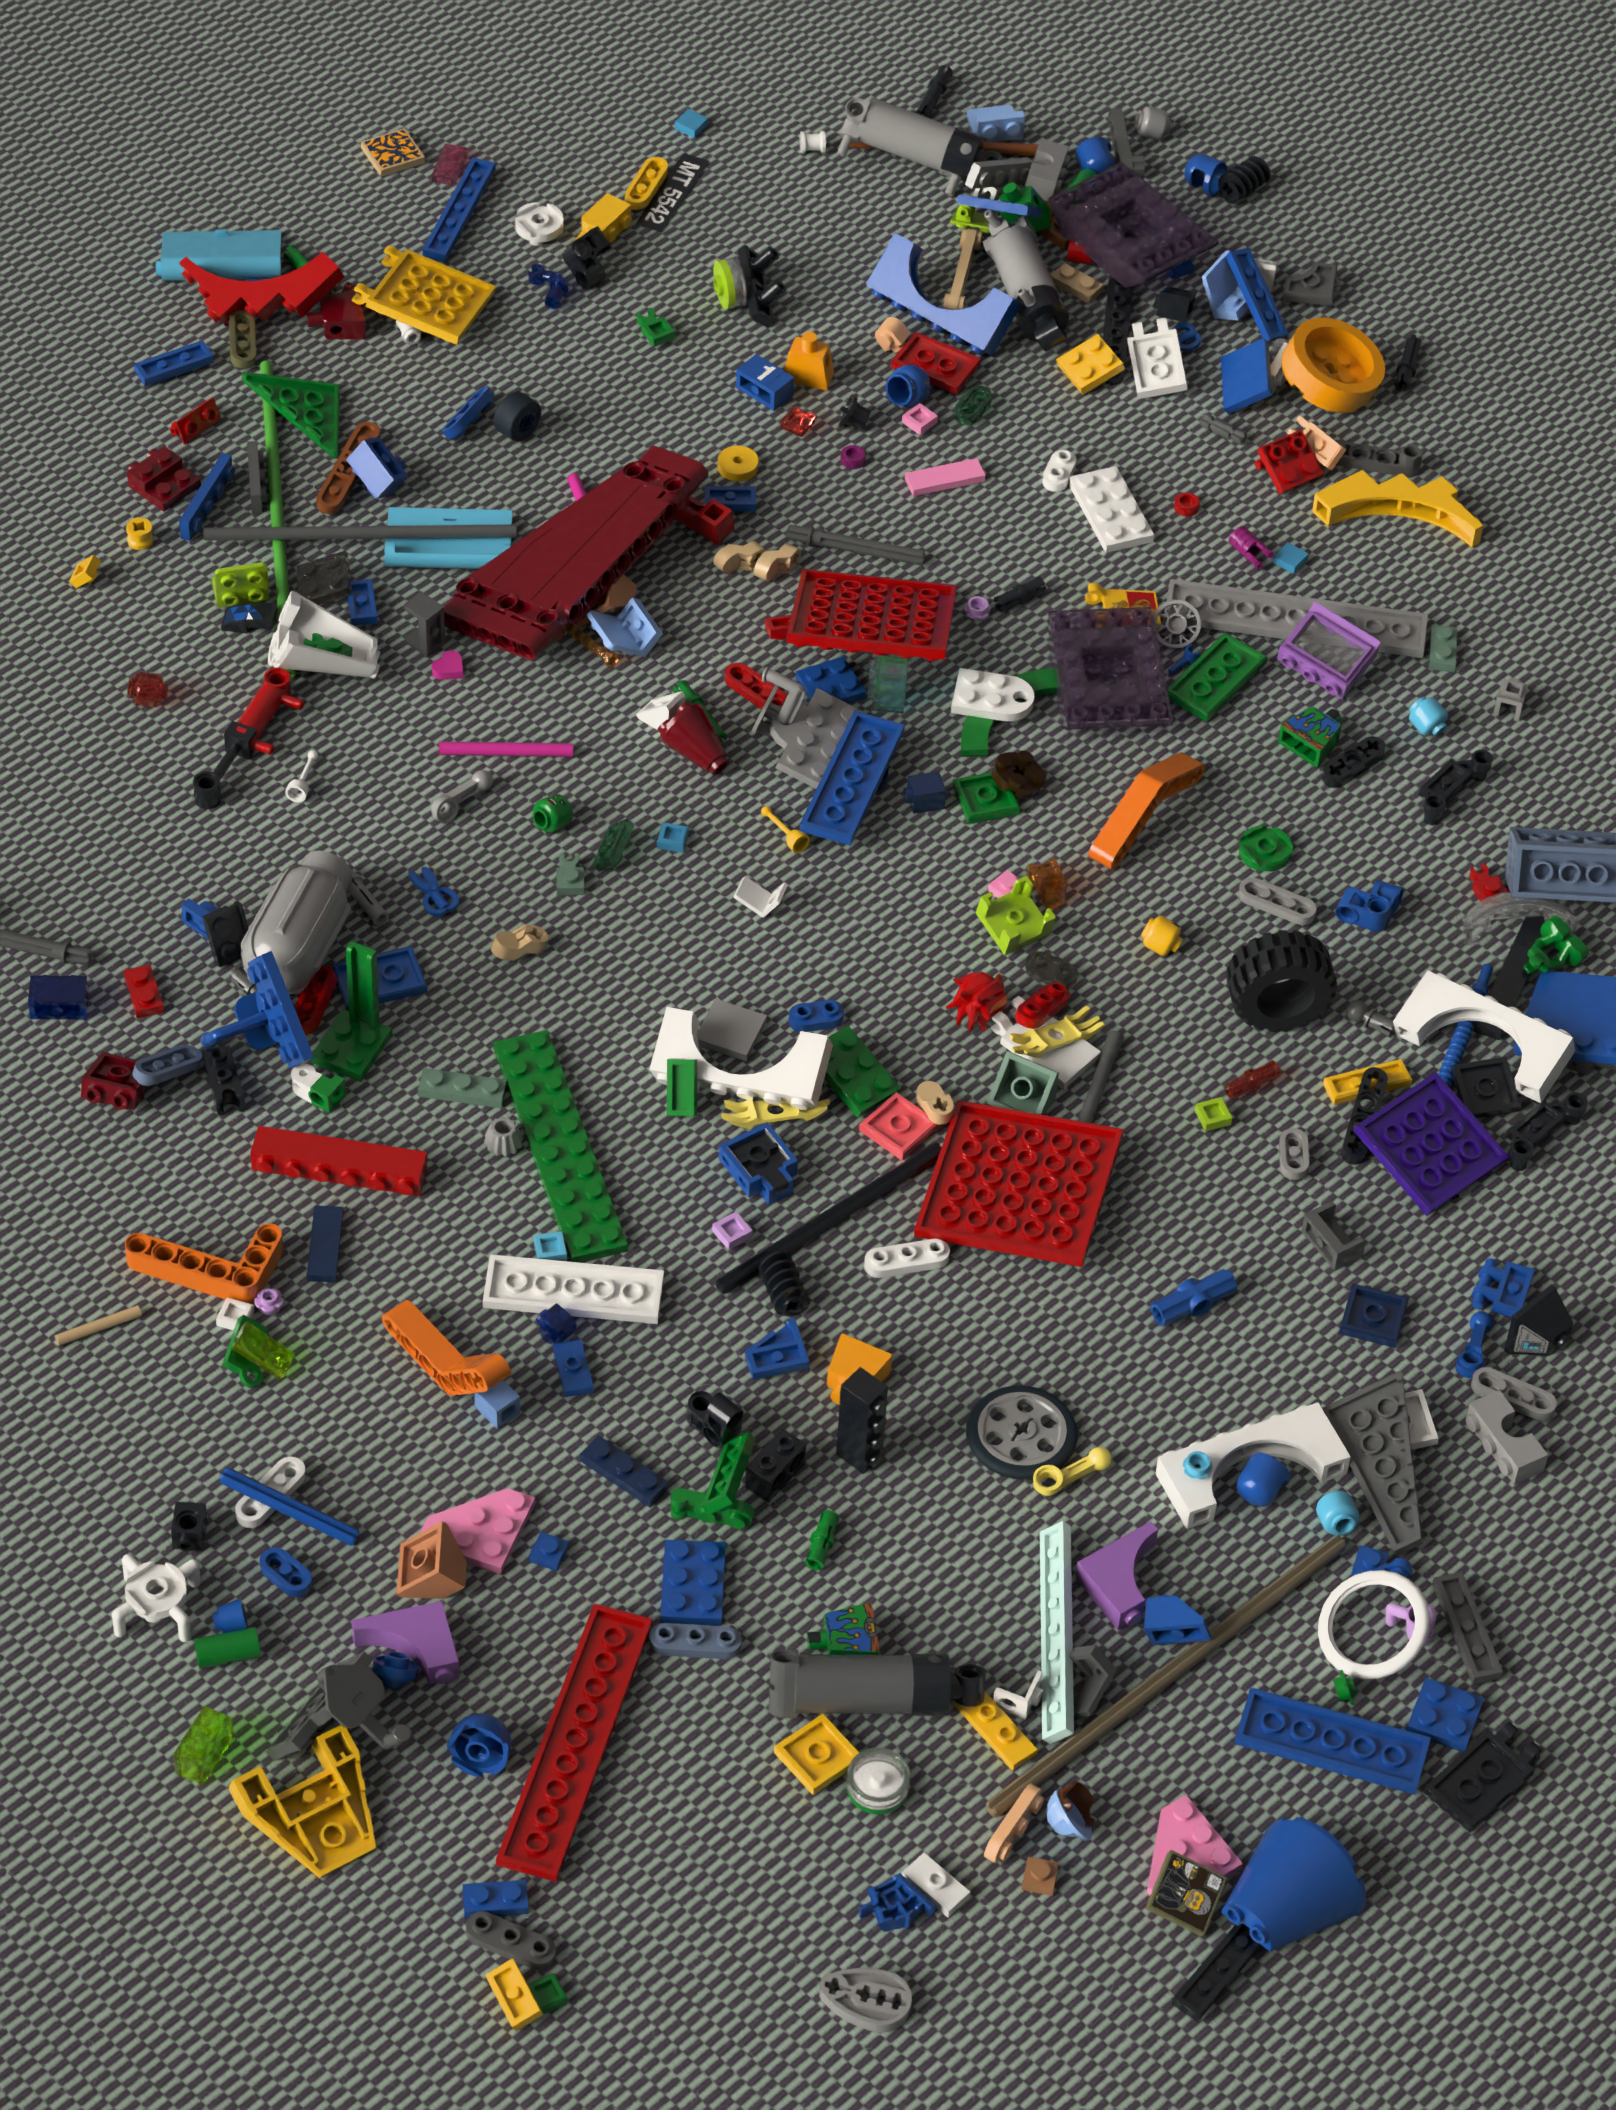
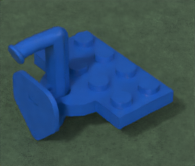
M272 951L248 962L249 968L247 973L249 979L253 984L256 983L258 990L241 997L236 1002L234 1011L237 1022L204 1033L201 1037V1044L205 1048L210 1049L215 1047L218 1042L243 1033L247 1044L256 1050H262L279 1043L281 1046L279 1047L280 1057L284 1063L288 1064L289 1068L314 1058L297 1016L296 1005L291 1001Z

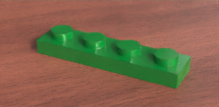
M750 1431L725 1442L701 1506L707 1515L717 1511L724 1512L734 1504L736 1493L740 1487L741 1479L746 1471V1465L756 1440Z

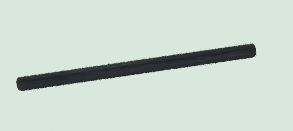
M934 1142L716 1279V1288L722 1294L733 1290L758 1274L761 1261L771 1253L782 1250L789 1251L790 1253L936 1162L942 1146L938 1142Z

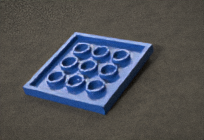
M1541 971L1525 1015L1532 1019L1539 1018L1547 1026L1556 1030L1562 1029L1568 1032L1573 1037L1575 1052L1570 1059L1571 1061L1616 1065V977ZM1515 1041L1513 1047L1514 1054L1522 1056V1052Z

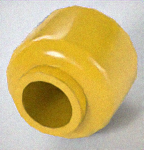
M1158 916L1156 919L1151 917L1141 934V937L1144 938V946L1160 956H1166L1170 951L1176 953L1183 941V938L1179 937L1181 927L1164 916Z

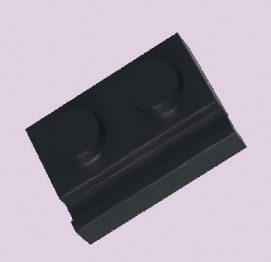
M235 901L234 905L229 907L226 905L202 916L215 964L218 967H222L242 958L241 942L249 929L243 905L239 901Z

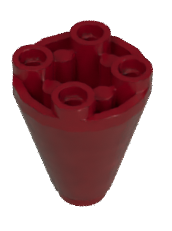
M689 701L683 703L677 709L678 714L671 720H665L658 727L660 739L665 745L704 771L711 772L715 776L728 766L727 754L701 704L695 703L692 705Z

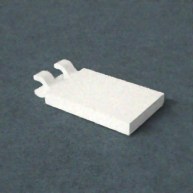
M1166 318L1156 319L1158 332L1146 335L1143 332L1142 322L1133 323L1134 337L1127 338L1138 399L1188 390L1176 329L1168 330Z
M1017 996L1010 1002L1013 1008L1009 1011V1014L1013 1018H1015L1018 1006L1025 1001L1020 996ZM999 1011L992 1017V1020L996 1023L991 1026V1029L996 1034L1001 1035L1000 1044L1014 1053L1012 1047L1021 1046V1044L1013 1042L1010 1034H1023L1030 1028H1026L1019 1023L1013 1026L1009 1018ZM1052 1017L1041 1027L1055 1023L1058 1020ZM1050 1031L1048 1033L1053 1039L1059 1040L1064 1038L1058 1031ZM1080 1039L1044 1053L1041 1058L1022 1054L1017 1055L1059 1072L1057 1085L1065 1090L1100 1059L1101 1051L1086 1040Z

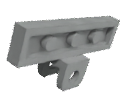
M1026 157L973 162L965 185L975 189L973 194L975 197L988 198L991 194L990 199L998 200L1004 194L1003 188L1008 183H1026L1033 161Z

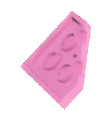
M506 1488L428 1516L421 1532L441 1521L447 1523L467 1564L501 1575L535 1506V1497Z
M1187 1795L1161 1809L1147 1888L1149 1895H1151L1166 1854L1170 1850L1227 1878L1242 1870L1243 1863Z

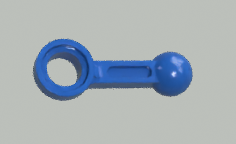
M1483 1311L1472 1315L1470 1327L1473 1331L1470 1342L1467 1344L1465 1351L1456 1359L1455 1369L1457 1373L1466 1378H1472L1477 1369L1486 1365L1481 1355V1346L1485 1333H1488L1493 1327V1319L1488 1313Z

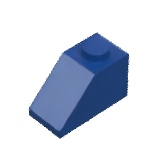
M1160 1595L1158 1597L1146 1598L1144 1630L1151 1645L1211 1641L1212 1635L1204 1618L1176 1595Z

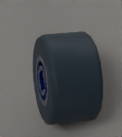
M520 391L512 392L499 404L494 416V426L497 431L516 442L522 441L529 437L536 429L541 418V407L538 402Z

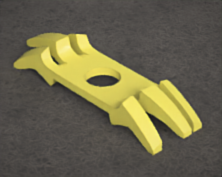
M1085 1006L1074 1015H1065L1063 1020L1036 1030L1030 1028L1023 1034L1011 1033L1012 1041L1021 1044V1046L1012 1047V1050L1017 1054L1041 1058L1044 1053L1080 1039L1088 1040L1099 1032L1105 1024L1102 1021L1099 1022V1016L1078 1024L1090 1011V1008ZM1050 1031H1058L1064 1038L1059 1040L1053 1039L1048 1033Z
M724 1100L725 1107L736 1112V1114L723 1113L721 1117L733 1125L746 1129H751L754 1125L766 1122L800 1118L809 1121L825 1112L830 1104V1100L819 1101L817 1108L807 1107L806 1110L796 1109L789 1103L780 1102L779 1105H773L764 1100H747L741 1103ZM780 1106L784 1111L780 1114H771L768 1112V1108Z

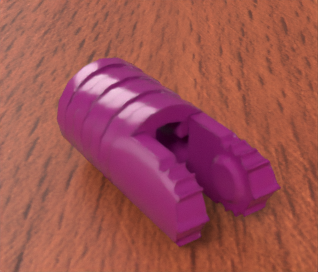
M1245 526L1236 528L1229 537V544L1258 570L1263 568L1262 562L1255 558L1260 551L1267 558L1272 559L1275 556V553Z

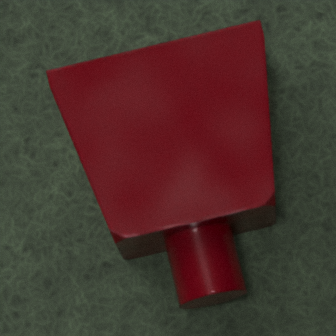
M353 289L324 296L320 300V311L306 313L308 328L323 326L326 339H366L362 305L352 301L355 294H359V292Z

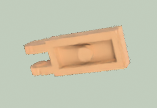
M1299 416L1297 421L1306 428L1303 433L1317 460L1328 469L1333 470L1347 449L1318 426ZM1290 428V430L1287 433L1291 434L1293 432H1296V430Z

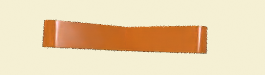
M1180 752L1142 770L1093 842L1088 856L1111 870L1116 869L1159 803L1197 784L1204 773L1205 765Z
M409 1300L403 1301L381 1317L386 1330L450 1396L486 1392L511 1375L508 1363L498 1353L463 1357Z

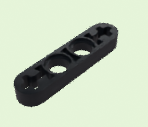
M1372 1067L1367 1069L1359 1086L1341 1149L1342 1159L1351 1165L1361 1164L1365 1160L1369 1149L1353 1130L1355 1123L1364 1121L1380 1110L1388 1082L1387 1074L1380 1068ZM1372 1078L1377 1079L1374 1091L1369 1090ZM1365 1099L1370 1100L1375 1104V1108L1365 1109L1361 1106L1360 1102ZM1354 1141L1360 1142L1357 1154L1351 1153Z

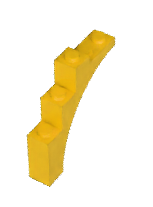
M1361 470L1315 493L1312 512L1328 527L1338 522L1361 516H1404L1439 526L1458 536L1471 547L1480 544L1483 524L1469 513L1461 503L1456 501L1458 490L1442 476L1418 488L1403 473L1378 485L1372 477Z

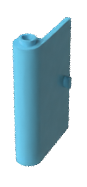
M217 229L215 231L163 232L161 261H156V275L161 276L162 281L186 280L181 275L184 270L179 264L186 256L205 271L227 279H271L281 276V230L228 231L227 229Z
M388 507L387 526L512 524V510ZM511 538L387 539L384 552L385 567L479 569L511 547Z

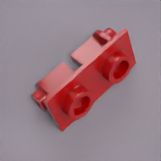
M214 397L200 403L197 408L178 421H174L170 427L171 434L181 436L183 444H187L220 421L222 418Z

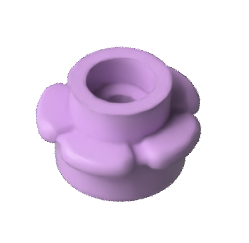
M975 596L968 600V603L965 605V612H967L969 618L981 620L988 617L990 606L985 598Z
M265 1288L257 1293V1298L254 1301L255 1306L262 1314L274 1315L280 1311L284 1299L281 1297L282 1294L279 1290Z

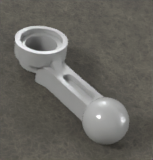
M479 770L473 774L470 780L448 793L441 794L443 796L437 797L431 805L433 817L443 824L454 820L459 810V803L479 791L483 792L491 788L493 784L492 775L486 770ZM445 803V810L440 813V808Z

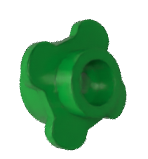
M1342 1669L1340 1670L1341 1676L1333 1678L1340 1702L1349 1700L1350 1704L1353 1705L1352 1695L1357 1694L1352 1676L1346 1678Z

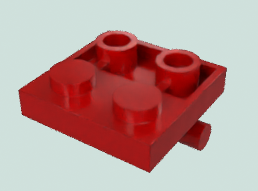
M1302 429L1257 449L1261 459L1255 461V467L1257 470L1266 468L1279 495L1324 475Z

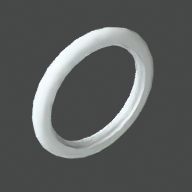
M1377 1570L1356 1574L1342 1582L1331 1592L1323 1605L1318 1623L1320 1647L1327 1660L1337 1670L1343 1669V1672L1348 1676L1360 1679H1378L1392 1675L1406 1667L1423 1647L1429 1631L1430 1613L1428 1604L1421 1590L1410 1579L1399 1573ZM1382 1584L1401 1591L1410 1601L1415 1615L1414 1631L1406 1647L1397 1656L1379 1664L1365 1665L1347 1658L1338 1649L1332 1632L1333 1620L1341 1603L1351 1593L1369 1585Z

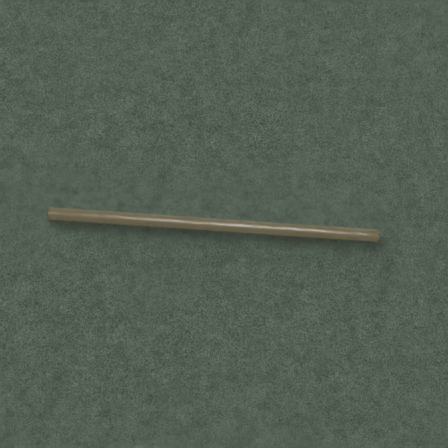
M1334 1535L1211 1629V1641L1193 1643L988 1800L985 1807L987 1812L995 1818L1015 1804L1028 1784L1031 1783L1039 1786L1342 1553L1346 1548L1345 1540L1340 1535Z

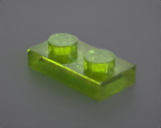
M249 1322L241 1326L232 1345L233 1350L279 1380L286 1375L295 1355L293 1351Z

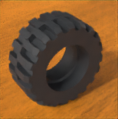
M1279 930L1278 933L1271 934L1269 932L1263 934L1261 938L1257 939L1255 937L1249 940L1248 945H1242L1237 950V955H1233L1226 970L1227 984L1236 1015L1249 1026L1253 1025L1254 1028L1262 1031L1264 1028L1270 1032H1277L1280 1029L1290 1031L1293 1027H1304L1309 1021H1315L1320 1018L1321 1013H1325L1329 1009L1337 994V981L1329 951L1321 941L1312 935H1303L1301 931L1293 930L1292 933H1288L1286 930ZM1289 979V980L1284 981V982L1275 983V982L1280 981V980Z

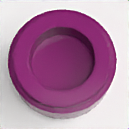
M856 445L844 447L841 451V464L848 469L863 467L866 462L865 450Z

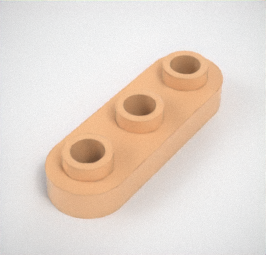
M1031 1783L1027 1785L988 1842L984 1852L985 1858L994 1863H997L1000 1859L1004 1861L1007 1859L1013 1847V1840L1016 1836L1021 1837L1029 1824L1028 1818L1032 1813L1037 1814L1044 1803L1045 1798L1041 1796V1788Z

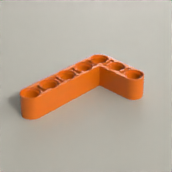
M271 1223L263 1224L256 1230L239 1264L143 1233L131 1234L124 1243L127 1265L134 1271L225 1300L228 1297L249 1304L255 1303L254 1300L257 1298V1293L265 1288L283 1254L282 1231L279 1226Z

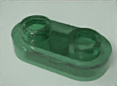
M981 385L969 388L955 405V420L963 425L976 423L991 405V390Z

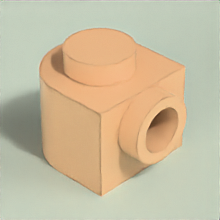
M888 317L875 332V338L885 352L892 349L896 353L904 346V341L911 333L902 321L895 317Z

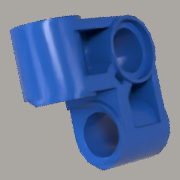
M1378 879L1375 881L1371 893L1355 887L1347 888L1336 907L1335 914L1338 919L1345 923L1354 924L1374 932L1383 931L1388 927L1394 912L1401 903L1404 888Z

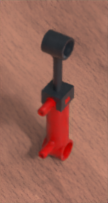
M271 668L265 672L264 683L239 720L237 722L232 721L224 732L226 753L213 772H200L194 777V800L198 807L213 809L220 804V780L236 756L250 760L256 750L269 755L274 752L275 747L273 744L258 740V738L281 704L298 710L303 709L304 700L291 696L290 673L287 670Z

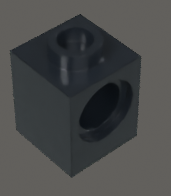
M175 1502L171 1528L173 1549L187 1552L193 1550L203 1551L208 1521L206 1503Z

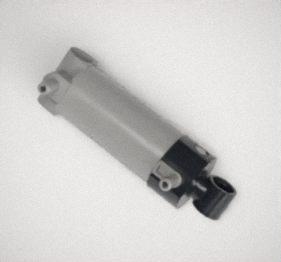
M873 97L870 101L853 98L846 104V119L839 134L843 139L837 151L838 155L845 157L851 142L858 145L862 142L938 170L940 174L951 177L945 194L950 197L954 196L960 180L966 182L973 162L1003 160L1002 155L997 151H983L985 141L983 136L959 127H952Z
M987 210L984 213V217L989 221V230L992 236L983 241L984 248L994 260L1007 294L1022 303L1015 316L1024 336L1030 341L1038 342L1042 349L1047 352L1068 338L1064 330L1068 325L1069 315L1035 241L1038 237L1025 215L1009 223L1003 216H996L992 210Z

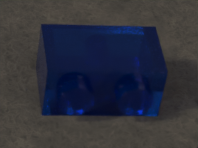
M30 975L28 995L30 1019L87 1020L89 999L87 976Z

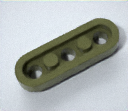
M237 310L231 313L229 319L230 361L234 366L241 369L252 367L256 359L255 318L249 315L246 310Z

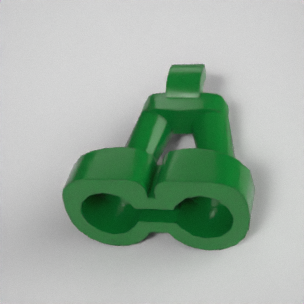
M1552 916L1541 927L1542 937L1536 939L1528 950L1527 955L1530 959L1523 968L1528 974H1532L1537 969L1542 972L1560 969L1564 963L1569 966H1576L1587 958L1589 954L1588 948L1578 936L1570 935L1571 929L1559 916ZM1548 945L1554 946L1559 951V954L1555 959H1549L1542 951L1543 948Z

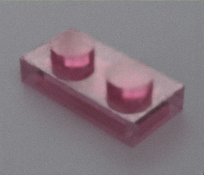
M445 143L432 172V182L455 186L467 160L468 148Z

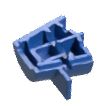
M898 1873L892 1879L878 1886L867 1888L871 1902L860 1906L859 1917L861 1919L875 1912L880 1930L887 1932L904 1927L906 1930H909L910 1924L917 1919L920 1913L924 1912L929 1917H932L937 1906L901 1873Z

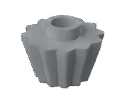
M509 1117L494 1119V1122L490 1124L485 1133L484 1144L488 1146L487 1150L494 1152L496 1156L502 1154L507 1157L510 1153H517V1149L522 1147L521 1141L523 1136L515 1121L510 1120Z

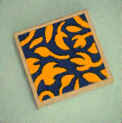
M405 128L361 141V149L381 177L425 163V156Z

